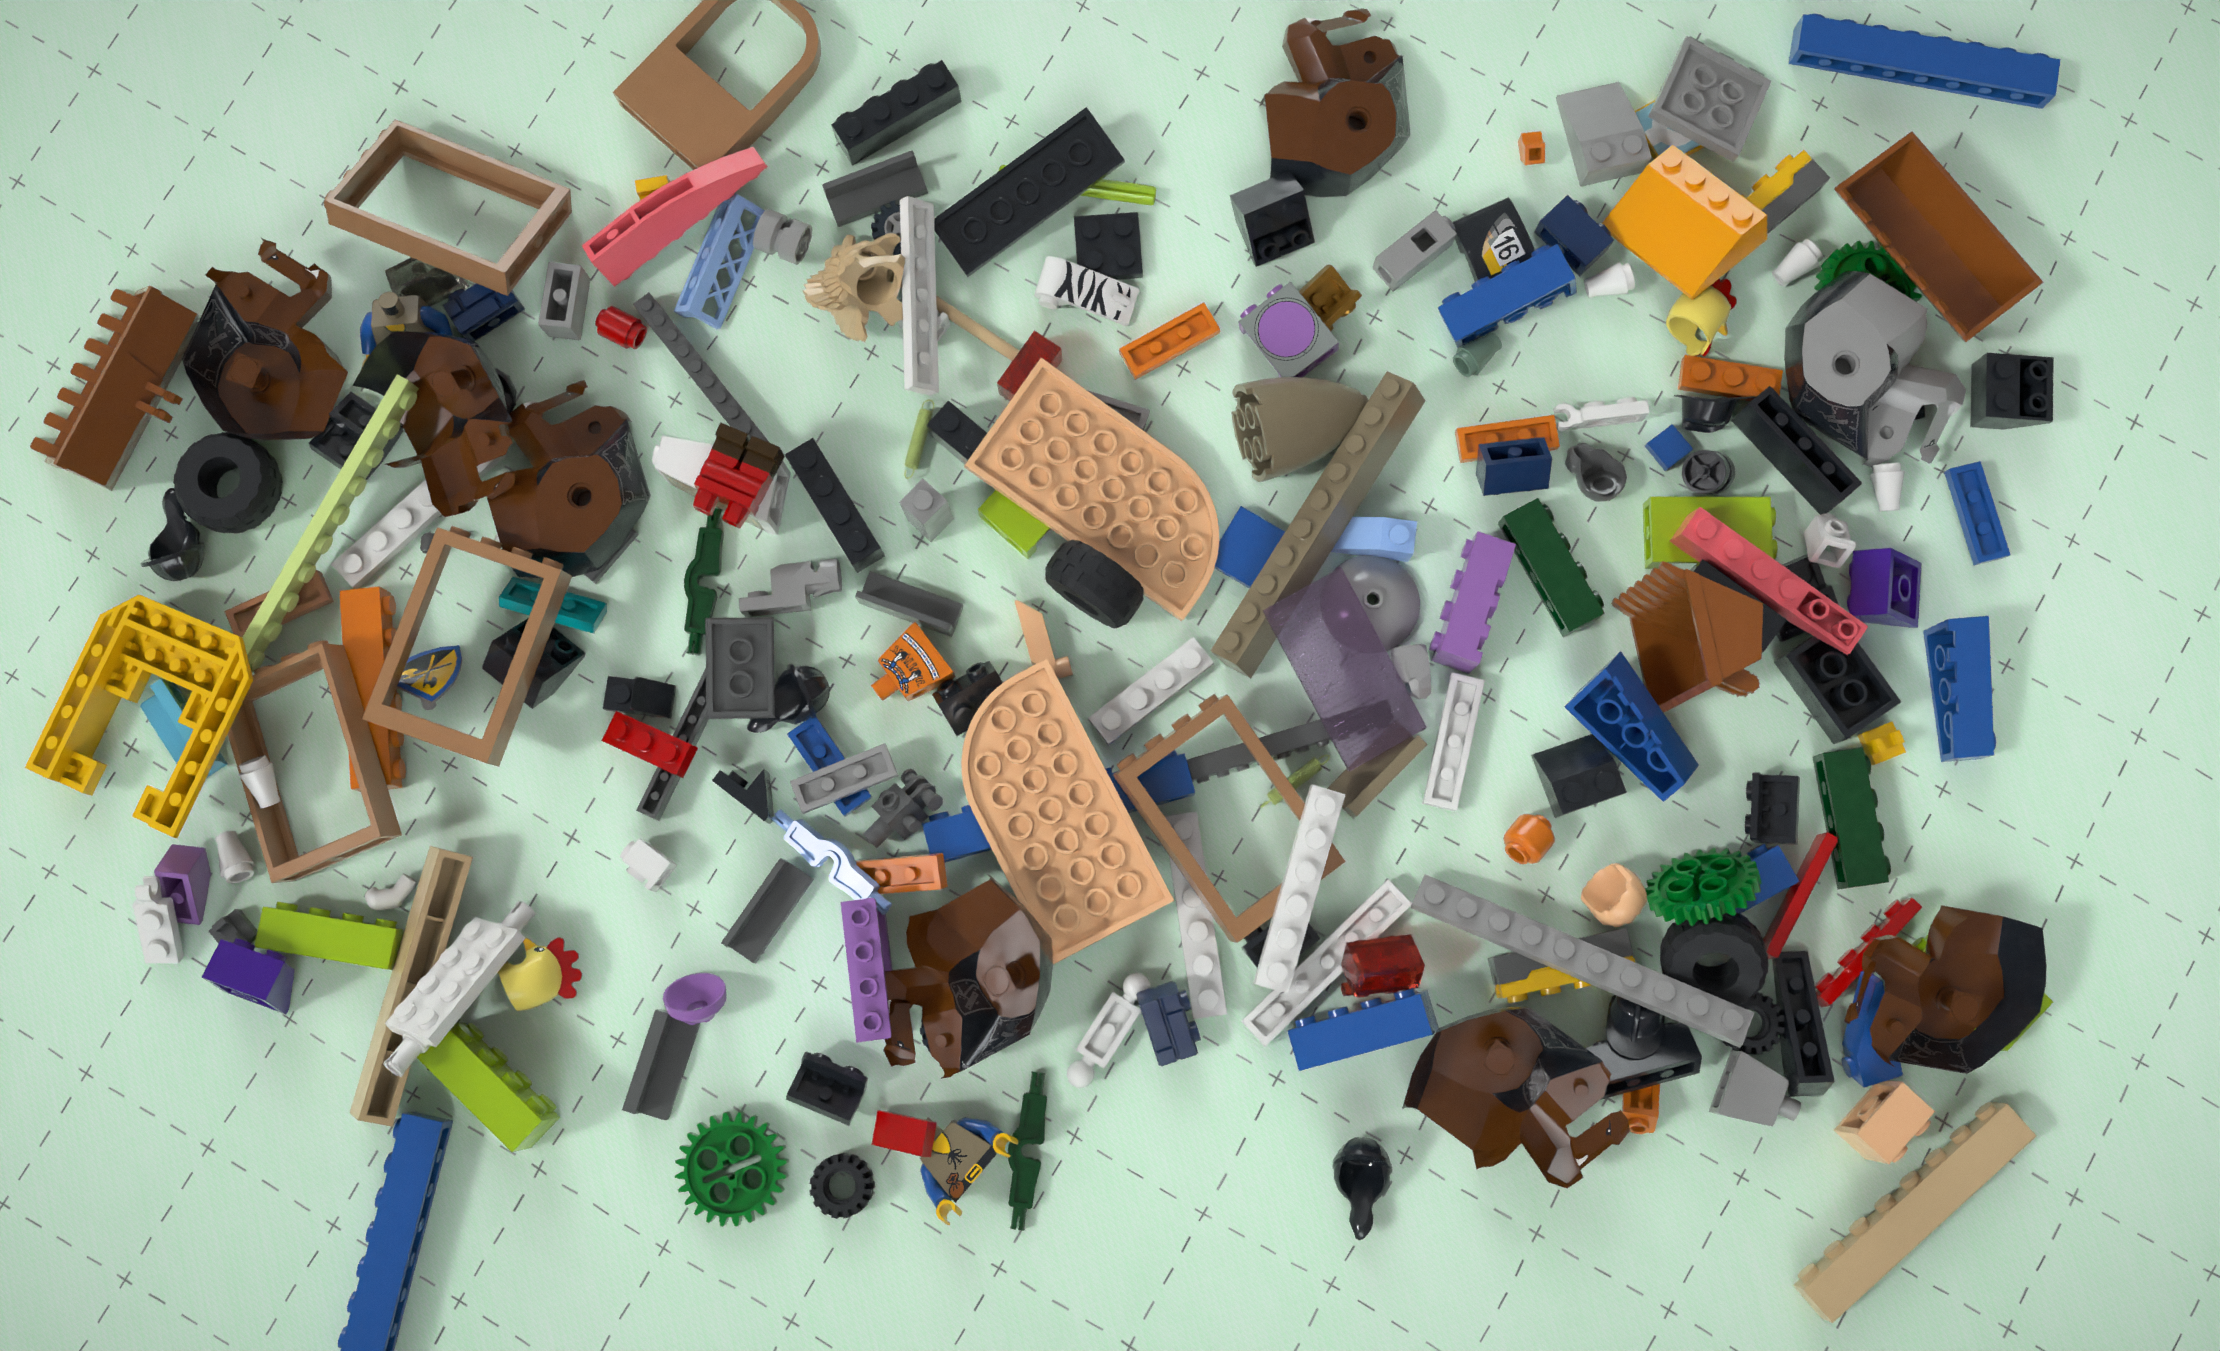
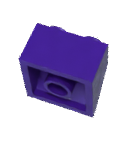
M1893 548L1853 551L1852 562L1849 565V576L1851 578V590L1847 597L1849 613L1864 623L1918 628L1922 563Z
M235 938L233 943L221 939L201 978L225 993L287 1014L290 1007L295 969L285 963L287 957L272 950H267L265 955L253 951L255 945Z

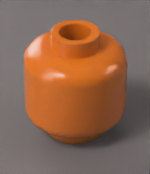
M1520 815L1503 837L1507 855L1519 864L1538 863L1555 842L1551 823L1541 815Z

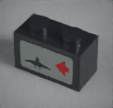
M947 401L927 424L930 436L964 464L967 463L987 434L985 430L950 401Z

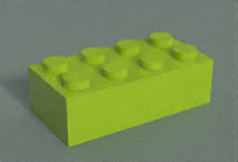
M456 1023L437 1047L430 1046L425 1053H420L417 1056V1059L511 1152L532 1148L560 1118L554 1111L557 1108L556 1105L544 1094L538 1096L530 1088L532 1085L531 1080L519 1070L514 1072L506 1064L508 1061L507 1056L494 1046L490 1048L482 1040L484 1034L472 1023H468V1025L466 1023Z

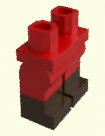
M720 422L715 433L716 440L701 468L700 475L697 476L694 482V486L698 491L693 507L703 514L712 516L718 501L728 506L722 517L723 521L740 529L749 514L756 516L759 505L765 497L785 456L779 446L755 436L750 438L749 434Z

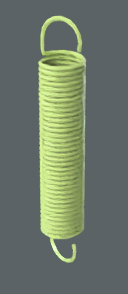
M930 399L924 401L921 408H923L925 402L931 401L933 403L932 411L920 409L904 464L906 467L913 469V473L910 477H906L907 470H905L904 476L906 479L913 476L914 470L918 469L919 461L921 460L928 433L927 424L931 420L933 415L931 412L934 410V402Z
M1323 755L1318 760L1313 757L1307 764H1304L1303 767L1289 776L1287 779L1296 790L1321 771L1322 767L1320 765H1324L1330 756ZM1328 756V759L1324 763L1321 764L1318 761L1321 758ZM1276 788L1267 793L1270 800L1264 802L1260 808L1267 805L1270 801L1276 805L1283 800Z

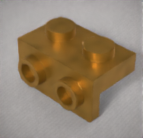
M1326 265L1299 291L1330 331L1334 328L1332 324L1340 317L1350 314L1356 308L1355 302L1362 297L1358 290H1351L1332 265Z

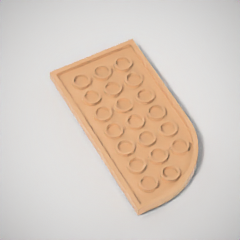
M1040 358L971 455L964 468L1067 541L1079 540L1118 563L1141 583L1144 589L1143 595L1180 621H1183L1209 583L1218 556V518L1206 486L1197 473L1177 454L1043 358Z
M1048 659L1027 668L1003 682L984 700L967 730L961 759L963 786L972 812L1018 901L1024 905L1052 938V959L1054 965L1168 905L1174 899Z

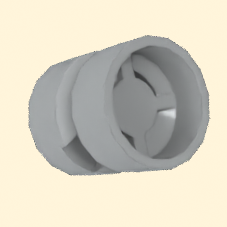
M766 209L757 223L753 237V247L770 255L778 252L780 259L798 265L805 257L809 248L812 226L797 219H792L788 222L786 215Z

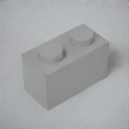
M548 262L538 325L548 337L581 340L591 280L581 265Z

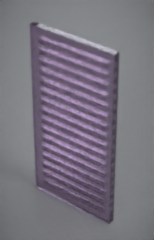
M1337 567L1335 571L1262 610L1348 771H1352L1427 728L1342 567Z

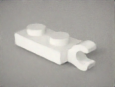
M1628 397L1616 401L1617 404L1604 405L1603 401L1586 403L1580 410H1576L1570 404L1561 403L1553 411L1554 413H1565L1568 421L1558 422L1556 427L1559 431H1566L1572 427L1583 429L1642 422L1650 413L1648 400L1637 401L1635 397Z
M144 876V885H136L135 887L137 899L132 904L145 963H180L184 957L173 899L162 898L161 884L158 876Z

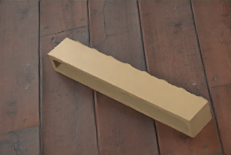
M433 846L429 847L350 1109V1114L358 1121L393 1127L411 1065L402 1077L393 1074L384 1066V1061L391 1056L403 1041L402 1035L392 1032L385 1023L392 1016L396 1007L408 997L417 986L418 981L429 972L445 951L473 859L471 856Z
M1988 1102L1982 1105L1975 1112L1976 1118L1968 1126L1962 1125L1950 1135L1951 1141L1944 1148L1933 1150L1926 1156L1924 1160L1926 1164L1917 1172L1912 1171L1900 1180L1899 1184L1901 1187L1892 1195L1886 1194L1881 1197L1874 1205L1875 1211L1867 1218L1861 1217L1849 1227L1850 1233L1842 1241L1836 1240L1827 1246L1823 1252L1825 1256L1818 1263L1809 1264L1798 1274L1799 1280L1793 1286L1822 1319L1831 1323L1836 1321L2036 1137L2035 1133L2007 1103Z

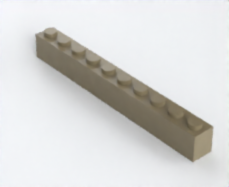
M1388 371L1383 376L1359 414L1355 424L1347 433L1210 650L1226 666L1250 679L1254 675L1426 400L1414 382Z

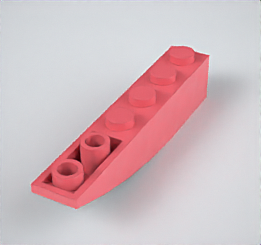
M754 147L719 158L680 176L652 192L622 213L584 243L582 247L591 263L615 287L621 281L628 279L635 270L648 260L655 258L672 241L679 239L695 223L706 218L723 201L730 199L746 183L757 178L768 166Z
M1701 507L1687 515L1670 539V542L1698 562L1702 559L1790 623L1847 655L1851 653L1868 628L1862 621Z

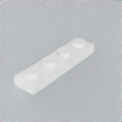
M1192 637L1088 717V720L1105 742L1110 745L1214 665V662L1196 639Z
M1453 672L1450 674L1422 804L1457 811L1485 682L1483 679Z

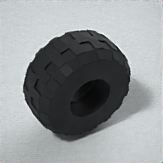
M231 432L210 434L196 443L194 442L187 448L188 450L184 455L181 456L173 481L176 499L180 503L182 510L190 518L208 529L225 534L243 533L249 529H254L271 516L278 501H280L283 481L278 463L263 446L252 439L245 438L241 434L238 436ZM238 468L240 471V481L237 488L232 494L219 498L217 495V485L220 478L226 472Z
M1073 539L1062 543L1045 567V580L1052 589L1079 610L1111 628L1117 629L1127 625L1144 600V589L1133 575L1102 552L1079 540Z
M1725 913L1722 914V921L1713 917L1710 918L1708 924H1704L1703 920H1697L1693 926H1690L1689 920H1685L1680 925H1676V922L1672 923L1667 929L1664 938H1662L1660 946L1662 974L1737 1006L1749 1002L1762 989L1768 974L1767 949L1760 931L1747 917L1740 913H1736V915ZM1709 953H1723L1731 957L1725 963L1718 966H1705L1697 962L1702 956Z

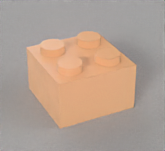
M1887 1080L1874 1084L1834 1131L1864 1159L1890 1164L1891 1162H1897L1905 1155L1908 1150L1906 1144L1914 1135H1921L1929 1127L1931 1121L1928 1119L1935 1111L1903 1082Z

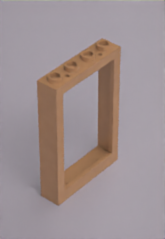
M396 119L387 129L381 131L375 143L362 153L360 160L351 170L346 171L341 182L334 190H330L324 200V207L326 208L330 225L506 296L509 295L572 213L571 191L569 188ZM403 156H406L539 210L496 264L359 209V207Z
M451 526L450 531L437 527L362 719L499 767L572 576L562 570L563 564L554 560L544 558L542 563L531 559L533 554L522 549L513 547L512 551L508 552L500 549L502 543L482 536L479 542L470 539V532L458 527ZM452 547L543 578L542 585L482 739L389 707Z
M326 640L309 644L307 646L308 650L302 653H292L283 656L281 663L263 666L254 670L253 682L232 723L228 737L239 774L241 773L239 765L253 758L266 755L268 762H270L253 701L324 669L371 825L298 856L278 785L277 791L281 801L274 805L260 808L257 800L241 779L271 883L297 881L402 835L368 722L362 719L364 709L344 645L329 644Z
M1213 694L1198 705L1201 711L1192 718L1187 713L1171 725L1174 731L1165 737L1160 733L1146 742L1144 746L1147 750L1136 757L1132 753L1117 764L1120 770L1114 773L1113 777L1231 942L1238 943L1273 916L1282 883L1236 917L1137 778L1224 714L1300 822L1305 805L1303 800L1228 694L1219 698ZM1331 843L1321 880L1346 862L1333 843Z

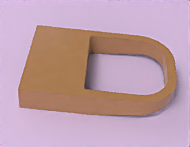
M703 0L613 91L616 100L625 111L693 170L719 158L750 148L814 76L820 62L821 41L816 24L808 11L796 0L769 1L779 7L804 30L806 34L804 54L799 62L752 110H748L686 56L725 9L737 0Z

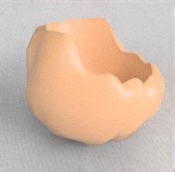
M1612 863L1595 873L1593 878L1587 882L1586 886L1582 889L1581 900L1600 923L1621 927L1632 923L1636 916L1641 913L1642 908L1647 903V894L1641 880L1634 872L1619 863Z

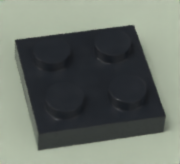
M1138 212L1074 216L1077 265L1115 280L1143 278Z

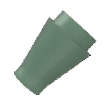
M1490 332L1485 337L1458 348L1456 355L1453 356V363L1456 369L1465 377L1478 375L1494 354L1502 348L1501 340L1496 334Z

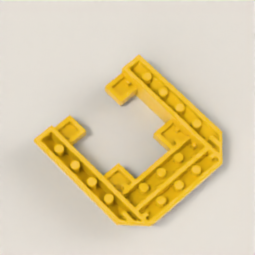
M137 595L99 615L25 768L47 779L60 782L81 793L92 796L107 767L106 764L92 757L121 698L138 703L151 674L187 688L192 693L178 719V723L192 728V734L165 790L147 785L132 817L147 823L148 826L173 838H178L253 682V676L242 637L147 597Z

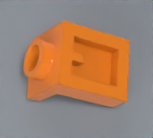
M1660 1084L1623 1094L1622 1112L1628 1119L1630 1132L1635 1134L1654 1133L1659 1117Z

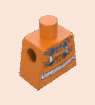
M914 622L878 659L879 664L887 674L871 686L882 701L898 689L907 701H911L939 687L945 681L954 679L956 676L918 624Z

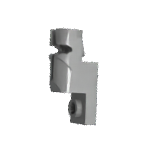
M838 559L820 560L817 572H815V568L810 561L781 564L770 570L772 595H768L766 591L749 592L748 597L739 598L740 612L745 617L811 611L810 594H813V597L842 591V576Z

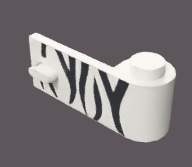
M1049 256L1045 259L1034 296L1039 299L1038 303L1041 306L1049 309H1057L1058 306L1070 304L1128 326L1139 289L1070 261Z

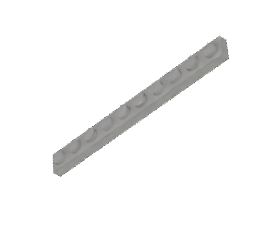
M1426 874L1411 905V908L1739 1048L1744 1043L1754 1016L1752 1011Z

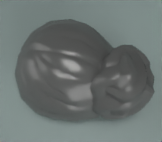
M1579 443L1567 450L1565 465L1572 474H1576L1578 487L1586 497L1596 502L1610 501L1621 493L1627 479L1625 467L1621 462L1614 459L1604 449H1595L1587 443Z

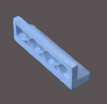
M734 194L730 199L718 205L674 309L675 313L684 318L695 317L715 329H721L753 252L754 232L765 210L738 194ZM744 209L756 215L752 228L745 231L740 219ZM739 238L742 252L740 257L732 260L728 246L731 240ZM727 267L730 281L728 286L720 289L716 275L719 269ZM713 296L718 306L714 318L702 312L706 299Z

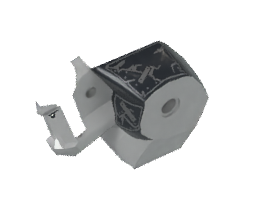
M1845 271L1814 293L1799 308L1785 328L1784 361L1791 407L1805 423L1865 458L1867 461L1862 465L1873 467V465L1888 461L1894 454L1903 449L1921 406L1935 404L1938 410L1919 450L1922 456L1921 460L1932 463L1940 450L1937 442L1950 416L1955 414L1963 405L1966 388L1956 374L1909 364L1925 338L1927 329L1926 307L1869 273Z

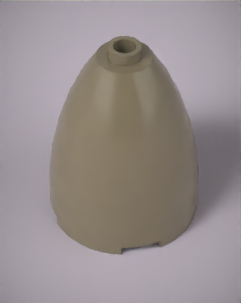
M1307 377L1269 378L1237 384L1232 391L1234 398H1237L1236 411L1231 412L1234 433L1242 459H1247L1254 468L1252 477L1258 482L1274 479L1304 468L1323 458L1341 445L1368 402V398L1366 395H1362L1359 390L1344 384Z

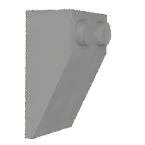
M1619 82L1557 95L1556 101L1580 187L1643 172L1651 160L1650 150L1644 129Z

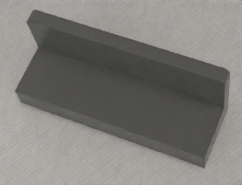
M913 151L903 153L822 185L838 227L880 212V207L883 205L889 208L891 207L890 201L895 200L896 205H899L900 199L907 196L917 198L928 193Z
M869 571L862 592L857 591L855 598L861 605L912 623L916 622L920 626L951 637L964 607L963 604L872 571Z
M780 858L721 944L732 948L756 964L814 879L787 860Z
M655 1009L622 1108L623 1111L632 1114L643 1113L661 1120L669 1119L700 1023L689 1025L671 1017L666 1010Z

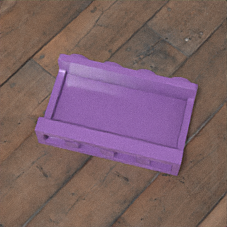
M875 898L840 902L856 1043L891 1038L892 1032L885 971L893 969L886 914L882 915L877 910Z

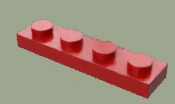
M1911 897L1901 902L1898 899L1892 902L1883 912L1886 918L1879 926L1875 923L1872 924L1861 935L1860 938L1864 942L1856 950L1850 948L1839 958L1837 963L1841 966L1833 975L1829 972L1826 973L1815 984V988L1818 990L1816 994L1820 1007L1831 1006L1860 975V972L1863 971V953L1874 938L1885 935L1896 936L1918 913L1922 906Z

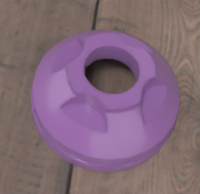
M690 974L677 979L666 988L663 994V1002L667 1013L679 1021L689 1025L701 1022L707 1023L724 1006L727 997L724 981L714 974Z

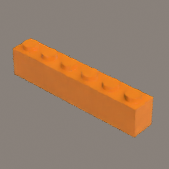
M380 586L340 591L342 644L346 650L364 712L396 633L392 621V615L396 613L395 599L389 591ZM396 688L389 707L402 711V700ZM367 721L388 790L403 788L402 779L406 777V766L404 760L401 759L400 746L404 743V734ZM349 754L350 786L352 790L361 792Z

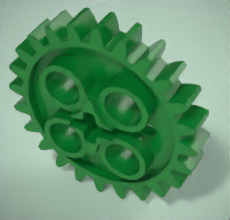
M1859 240L1852 246L1846 243L1840 250L1836 249L1821 264L1822 270L1816 275L1820 282L1814 287L1818 291L1843 272L1858 271L1869 273L1878 279L1883 276L1887 277V281L1884 283L1916 302L1922 298L1921 294L1914 292L1917 287L1890 255L1886 254L1882 246L1876 250L1873 241H1869L1864 247Z
M1712 848L1708 853L1704 854L1699 849L1694 856L1684 853V859L1682 860L1672 858V865L1661 864V872H1652L1653 879L1646 881L1648 887L1645 888L1650 910L1655 912L1656 917L1663 916L1665 922L1675 918L1676 925L1689 920L1690 926H1693L1697 920H1703L1704 924H1708L1710 918L1713 917L1722 921V914L1725 913L1736 915L1735 908L1737 907L1746 909L1748 907L1746 901L1756 900L1755 893L1761 891L1759 884H1762L1756 862L1751 861L1749 855L1742 857L1739 850L1730 854L1729 848L1717 853L1716 849Z
M742 1111L738 1112L735 1121H733L730 1112L723 1113L722 1122H720L716 1115L710 1116V1127L703 1122L698 1123L697 1127L700 1134L688 1133L687 1137L692 1144L679 1147L687 1155L686 1158L675 1160L676 1164L684 1167V1171L676 1174L675 1178L685 1179L686 1183L678 1189V1192L689 1191L690 1196L686 1199L685 1205L696 1202L698 1206L694 1214L697 1216L707 1211L706 1222L708 1223L712 1222L716 1216H719L720 1226L723 1227L727 1224L729 1217H732L733 1224L736 1227L741 1225L742 1215L751 1223L755 1221L754 1210L762 1216L765 1215L767 1209L764 1203L766 1202L774 1206L778 1201L772 1193H782L785 1190L778 1183V1179L789 1177L788 1173L780 1171V1166L787 1164L789 1159L779 1158L778 1153L782 1152L786 1146H775L773 1142L778 1138L779 1133L768 1136L766 1132L770 1124L766 1122L757 1127L758 1116L753 1115L748 1122H745V1115ZM739 1136H744L750 1143V1149L746 1155H741L735 1150V1140ZM707 1149L714 1151L717 1155L718 1161L714 1168H708L703 1163V1153ZM755 1155L761 1156L760 1161L737 1170L735 1175L729 1173L708 1183L704 1182L706 1175L726 1168L730 1163L735 1164ZM750 1169H756L762 1175V1184L758 1188L750 1186L747 1182V1173ZM718 1182L725 1183L729 1187L730 1195L727 1201H721L715 1195L714 1190Z

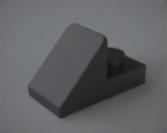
M608 676L603 709L606 711L671 719L676 686L642 677L628 679Z
M763 769L749 788L746 789L745 786L749 782L732 770L728 775L719 770L712 781L763 821L771 824L774 811L769 772Z

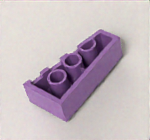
M1479 531L1472 540L1466 539L1460 556L1465 559L1462 571L1456 569L1450 588L1455 590L1452 601H1445L1439 619L1444 620L1441 633L1435 631L1430 643L1429 650L1434 651L1431 661L1468 674L1480 664L1483 652L1478 650L1482 649L1485 640L1488 638L1491 626L1487 624L1488 618H1492L1500 599V593H1497L1499 587L1502 588L1516 544Z

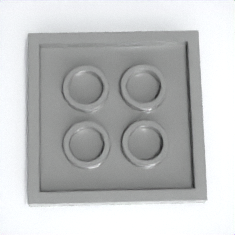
M1686 36L1678 49L1648 117L1734 162L1740 155L1771 84V80Z

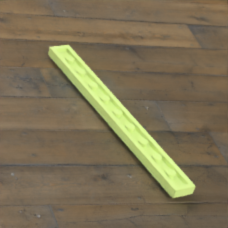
M398 374L242 637L251 672L258 669L265 658L264 652L267 646L281 632V623L284 616L297 605L299 600L298 594L304 583H308L314 576L316 571L315 565L321 554H325L331 547L333 542L332 536L338 525H342L347 520L350 513L349 507L355 496H359L364 491L368 474L372 468H375L381 462L385 445L389 439L394 438L400 428L399 421L405 411L410 410L416 402V392L419 388Z

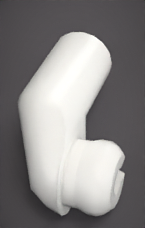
M402 874L393 888L378 890L377 887L369 889L365 894V900L370 908L378 911L398 908L416 886L417 881L406 874Z

